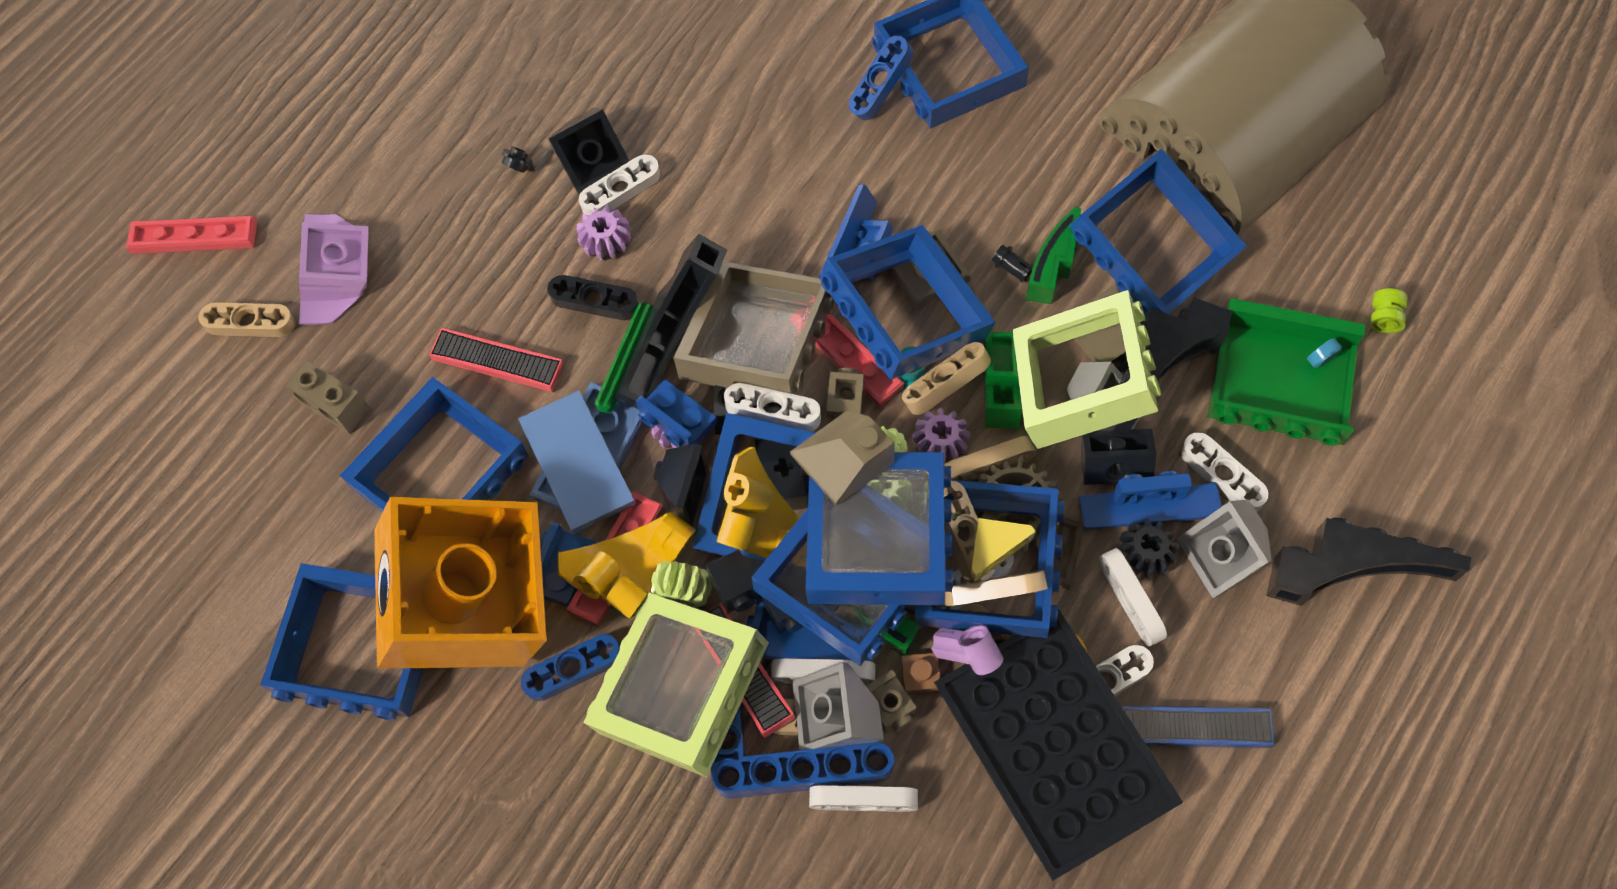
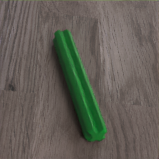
M644 302L637 305L595 401L598 411L607 414L613 411L618 400L615 398V395L653 305Z

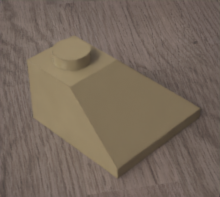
M850 410L845 411L790 451V455L836 506L895 463L894 442L869 416Z

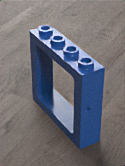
M926 0L874 23L872 44L875 51L879 53L884 43L893 36H902L906 41H909L958 19H965L1001 70L1002 74L934 103L908 64L899 78L901 90L905 97L911 98L917 116L921 120L924 119L930 129L1026 87L1029 67L982 0ZM895 49L893 54L900 55L901 52L898 49ZM888 61L886 62V64L892 69L894 65H891Z
M1162 148L1084 211L1069 226L1077 242L1086 246L1094 256L1097 265L1101 269L1106 270L1116 281L1117 288L1121 292L1128 290L1133 302L1139 301L1141 303L1145 317L1151 308L1169 314L1247 247ZM1148 182L1154 183L1211 249L1210 256L1161 298L1155 295L1096 226Z
M923 225L827 258L820 276L824 290L830 293L839 306L841 314L851 323L859 340L867 346L874 356L877 366L886 373L890 380L951 356L969 343L985 342L996 323ZM912 262L962 329L901 353L855 289L852 282L898 265Z
M432 377L339 476L353 491L383 513L390 496L374 484L375 479L435 414L439 412L448 415L501 455L462 498L463 500H489L496 497L512 473L518 472L523 467L528 453L520 440Z
M726 413L692 548L720 556H726L738 550L716 542L718 538L716 534L725 502L724 488L734 456L737 455L741 435L797 447L815 433ZM833 515L825 523V542H827L828 538L834 539L838 518H834ZM740 550L743 556L760 561H765L767 559L765 557ZM829 552L824 554V567L828 566Z
M956 481L965 488L975 511L1035 515L1040 518L1041 527L1037 571L1044 570L1048 589L1036 592L1035 612L1031 616L941 609L934 605H916V624L925 627L967 630L973 626L984 625L990 633L1048 638L1049 627L1057 626L1058 605H1051L1052 591L1059 592L1060 570H1053L1054 557H1061L1062 535H1055L1056 522L1063 523L1065 501H1058V489ZM928 482V492H927V502H926V512H925V522H924V524L927 525L928 527H929V482ZM951 493L944 497L945 500H954Z
M301 563L260 686L272 693L271 698L282 702L292 703L294 698L306 700L305 704L316 708L326 709L328 704L340 705L339 710L356 715H361L362 710L374 711L375 717L395 721L397 716L409 718L423 668H403L396 694L391 698L304 684L297 681V675L324 593L336 591L376 598L375 575Z

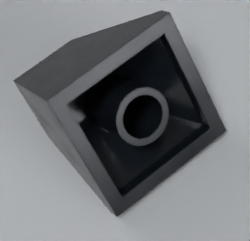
M594 107L568 121L548 138L577 194H580L590 185L629 162L604 110Z
M696 443L667 449L663 461L659 460L657 462L654 472V480H657L660 492L671 511L691 526H693L709 473L703 446Z

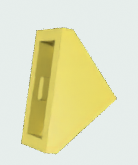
M978 518L971 578L976 582L1032 541L1036 532L1031 525Z

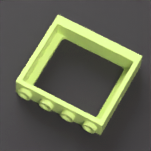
M1128 290L1013 329L1024 426L1037 449L1159 411L1156 397L1161 396V390L1156 376H1151L1150 372L1156 370L1155 362L1150 350L1145 348V346L1151 343L1145 325L1141 326L1140 323L1145 321L1144 311L1139 301L1133 302ZM1120 323L1130 371L1129 381L1045 408L1037 351Z

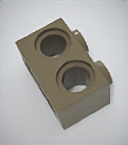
M308 361L305 362L286 385V388L300 404L351 434L371 409L358 391Z

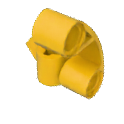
M749 447L734 456L724 488V498L728 505L716 542L768 558L800 517L792 510L768 477L754 447ZM825 542L824 554H825V551H826L828 542ZM807 547L792 566L806 567Z
M671 511L644 526L617 537L589 546L558 552V575L586 596L593 599L600 597L623 615L632 619L637 613L639 606L644 603L648 593H651V580L653 572L656 571L657 564L664 561H676L697 530Z

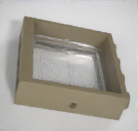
M723 261L718 275L714 278L697 307L675 353L674 362L678 377L682 380L712 386L718 385L725 388L735 383H745L795 395L797 389H802L804 385L806 366L814 360L816 341L824 335L825 319L827 314H832L835 301L830 293L824 290L820 278Z

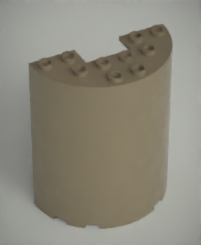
M1232 0L1102 111L1097 123L1106 133L1113 135L1124 144L1128 151L1135 153L1141 159L1147 156L1151 144L1157 151L1162 148L1183 172L1189 173L1196 179L1194 186L1239 236L1383 105L1389 82V75L1384 74L1382 60L1386 56L1379 38L1372 37L1363 24L1367 20L1366 17L1350 0Z

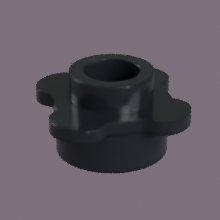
M511 146L510 150L503 149L502 154L504 158L502 164L525 173L527 166L532 165V160L528 158L529 153L513 146Z

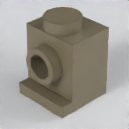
M839 368L838 372L830 371L826 409L828 418H837L847 410L861 414L864 374H858V370L853 368ZM849 390L853 395L850 399H842L840 397L841 392Z
M890 670L866 686L879 702L882 730L885 734L892 729L896 733L900 732L913 723L914 719L912 716L916 714V706L897 680L893 670ZM888 697H894L898 704L894 708H889L884 704V700Z

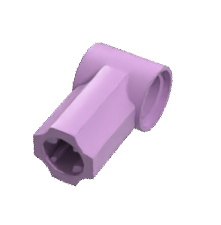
M984 625L973 626L965 631L940 628L933 635L932 651L937 658L970 664L974 673L978 675H985L995 671L1003 662V656L988 628Z

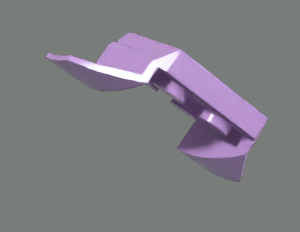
M305 214L301 232L299 324H333L363 295V290L367 288L369 226H354L336 214Z

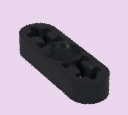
M567 275L554 277L547 287L550 299L557 307L623 321L632 319L639 304L637 295L632 289ZM564 287H568L569 292H564L562 296L558 295L557 291H563ZM591 292L602 294L601 300L595 304L587 303L585 298ZM624 300H629L630 304H625L624 308H619L618 304H623Z

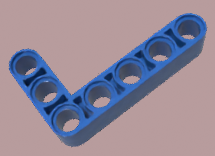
M713 689L707 695L706 704L712 694ZM740 704L727 734H732L737 738L736 743L731 749H719L711 767V778L718 793L730 799L808 791L813 786H854L886 781L891 776L894 766V755L887 745L873 742L746 756L742 708ZM873 755H881L887 760L888 764L883 770L874 771L867 765L868 758ZM839 758L845 759L850 763L851 768L846 774L837 775L831 771V763ZM804 762L812 765L814 771L809 778L799 779L793 774L794 768L799 763ZM766 766L774 768L777 771V775L773 781L769 783L758 781L757 773L761 768ZM726 771L738 772L740 775L739 780L734 786L724 787L720 784V778Z

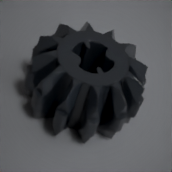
M1148 517L1143 519L1141 526L1136 522H1132L1128 527V531L1122 532L1119 537L1123 544L1119 545L1118 550L1126 556L1125 559L1129 566L1133 565L1135 567L1133 570L1135 576H1138L1141 570L1145 571L1148 580L1154 577L1155 572L1163 576L1168 572V566H1174L1178 559L1174 553L1178 551L1179 543L1170 541L1174 536V530L1166 532L1161 530L1163 528L1162 521H1158L1155 527L1151 525ZM1142 546H1143L1144 548L1152 547V548L1154 549V551H1153L1152 549L1144 550V549L1142 548Z

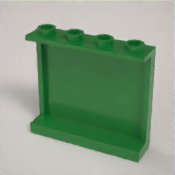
M1231 298L1226 309L1231 310L1232 315L1228 335L1217 351L1207 418L1217 419L1218 422L1227 425L1241 424L1251 426L1252 429L1261 432L1275 431L1285 433L1286 436L1295 439L1309 438L1319 440L1322 444L1328 446L1344 445L1354 432V427L1349 426L1357 347L1364 337L1366 324ZM1335 338L1342 346V350L1321 367L1313 368L1308 362L1307 357L1325 342Z

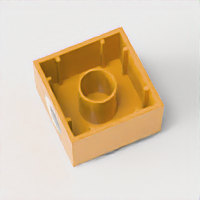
M411 497L389 498L374 530L377 669L524 667L547 641L537 502Z

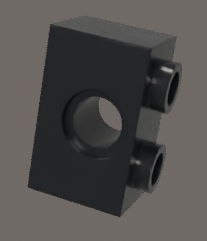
M1132 429L1128 434L1116 430L1094 431L1082 435L1081 466L1084 485L1117 484L1119 480L1132 474H1140L1143 477H1153L1155 475L1156 448L1152 429Z

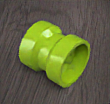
M1393 288L1376 291L1372 297V307L1375 311L1371 315V328L1380 333H1397L1402 331L1406 327V315L1403 311L1407 307V294Z

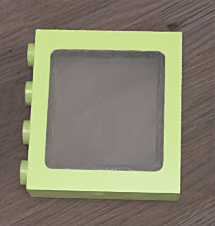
M648 593L644 603L639 606L636 619L628 635L623 638L620 651L612 667L607 670L604 682L595 700L590 704L583 723L600 735L707 777L769 642L757 629Z

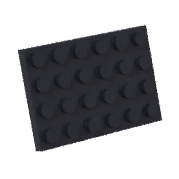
M1059 609L1057 626L1049 627L1048 638L1014 635L998 644L997 647L1003 656V662L995 671L985 675H978L974 673L970 664H964L934 682L938 692L1051 881L1056 880L1183 803Z

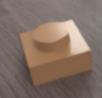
M934 653L901 656L904 690L907 694L938 692L934 682L940 679L938 658Z

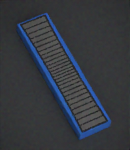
M1122 706L1147 746L1272 748L1274 746L1271 709Z

